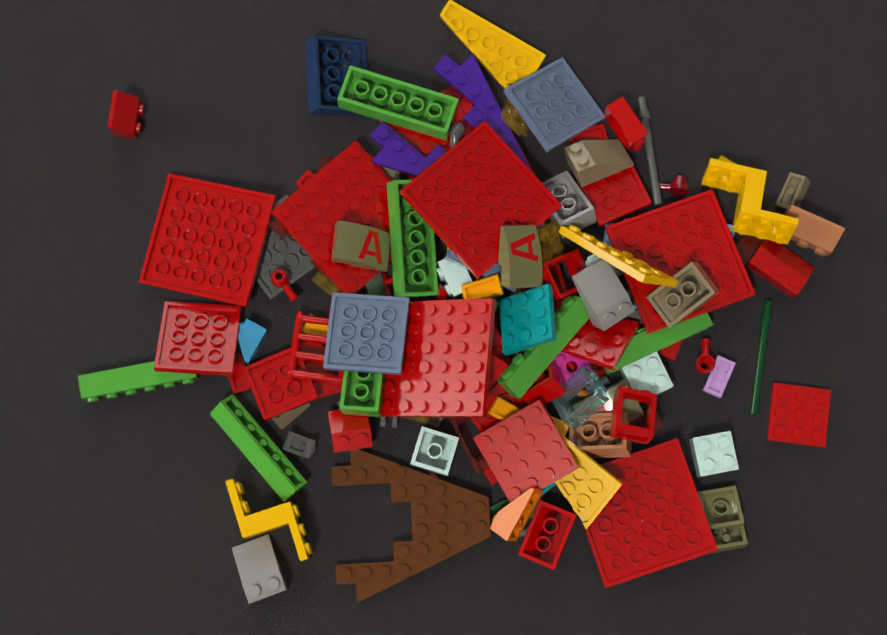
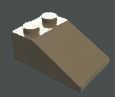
M619 139L581 140L564 147L567 163L581 187L634 166L633 161Z
M698 262L689 263L673 276V278L679 280L676 288L660 286L646 297L669 328L701 308L720 293Z

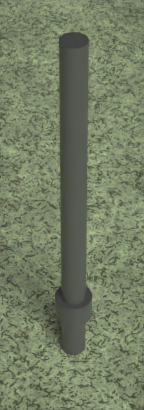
M642 96L638 98L640 108L638 114L639 120L642 121V125L648 133L645 139L654 205L659 206L662 205L649 123L651 117L650 111L647 110L646 97Z

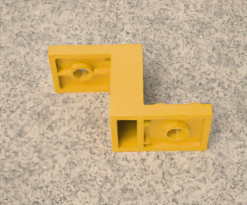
M710 158L701 185L738 193L732 231L741 235L754 236L758 239L775 241L779 244H788L798 226L799 219L761 210L767 171Z
M235 479L225 481L243 538L254 537L289 525L300 561L311 559L310 554H313L310 543H306L304 539L307 533L304 524L299 523L298 517L301 514L298 505L287 502L248 515L250 508L248 502H245L242 494H245L242 483Z

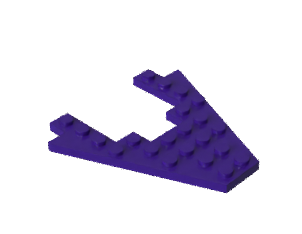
M471 54L459 66L445 55L436 64L433 71L474 105L463 117V120L473 129L486 121L530 169L475 57ZM384 122L370 134V138L383 148L373 158L372 162L413 177H417L446 153L441 146L437 145L425 158Z

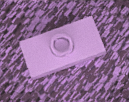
M718 355L715 360V368L709 373L702 391L721 398L736 363Z

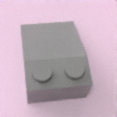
M568 171L542 182L562 205L550 217L558 232L561 226L569 227L574 225L583 229L596 222L594 207Z
M602 258L572 276L591 323L595 327L605 331L635 311L628 293L609 263Z
M269 534L232 547L242 586L249 604L288 590Z

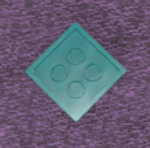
M545 284L499 300L503 354L510 355L557 340L551 285Z

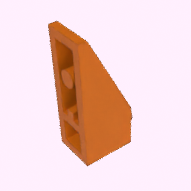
M530 488L498 511L492 519L490 529L506 541H517L543 490Z

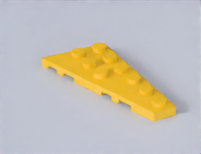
M452 0L447 2L440 14V18L504 89L536 72L546 57V54Z
M577 226L560 227L558 233L638 281L676 288L679 280L649 266L642 260L633 258L634 255L631 253L621 252L595 239L594 236L581 232V229Z
M562 435L580 468L557 480L555 483L564 497L568 499L573 507L572 509L576 515L578 514L584 527L587 529L623 483Z

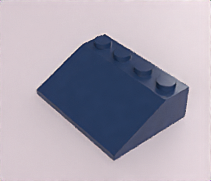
M313 35L305 41L308 114L324 116L358 114L339 108L337 99L350 65L367 70L366 40Z

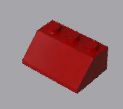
M767 239L762 241L746 264V267L792 299L801 291L814 269L812 265L783 245Z
M540 500L518 555L556 571L577 515Z

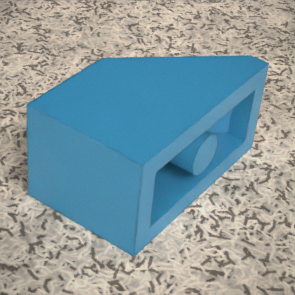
M246 319L245 322L240 323L237 337L244 361L250 365L265 340L268 330Z

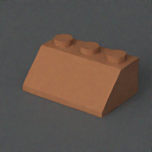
M791 205L783 214L799 219L798 226L791 240L797 242V245L802 248L809 247L820 256H828L832 253L845 230L842 226L794 205Z
M612 412L570 414L569 441L591 458L631 457L632 441L610 437ZM622 412L621 423L630 425L628 412Z

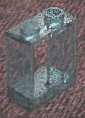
M582 367L565 382L566 393L552 400L563 423L575 430L609 401L606 395L607 390L598 381L599 376L594 370ZM590 384L594 394L573 411L568 401L586 385Z

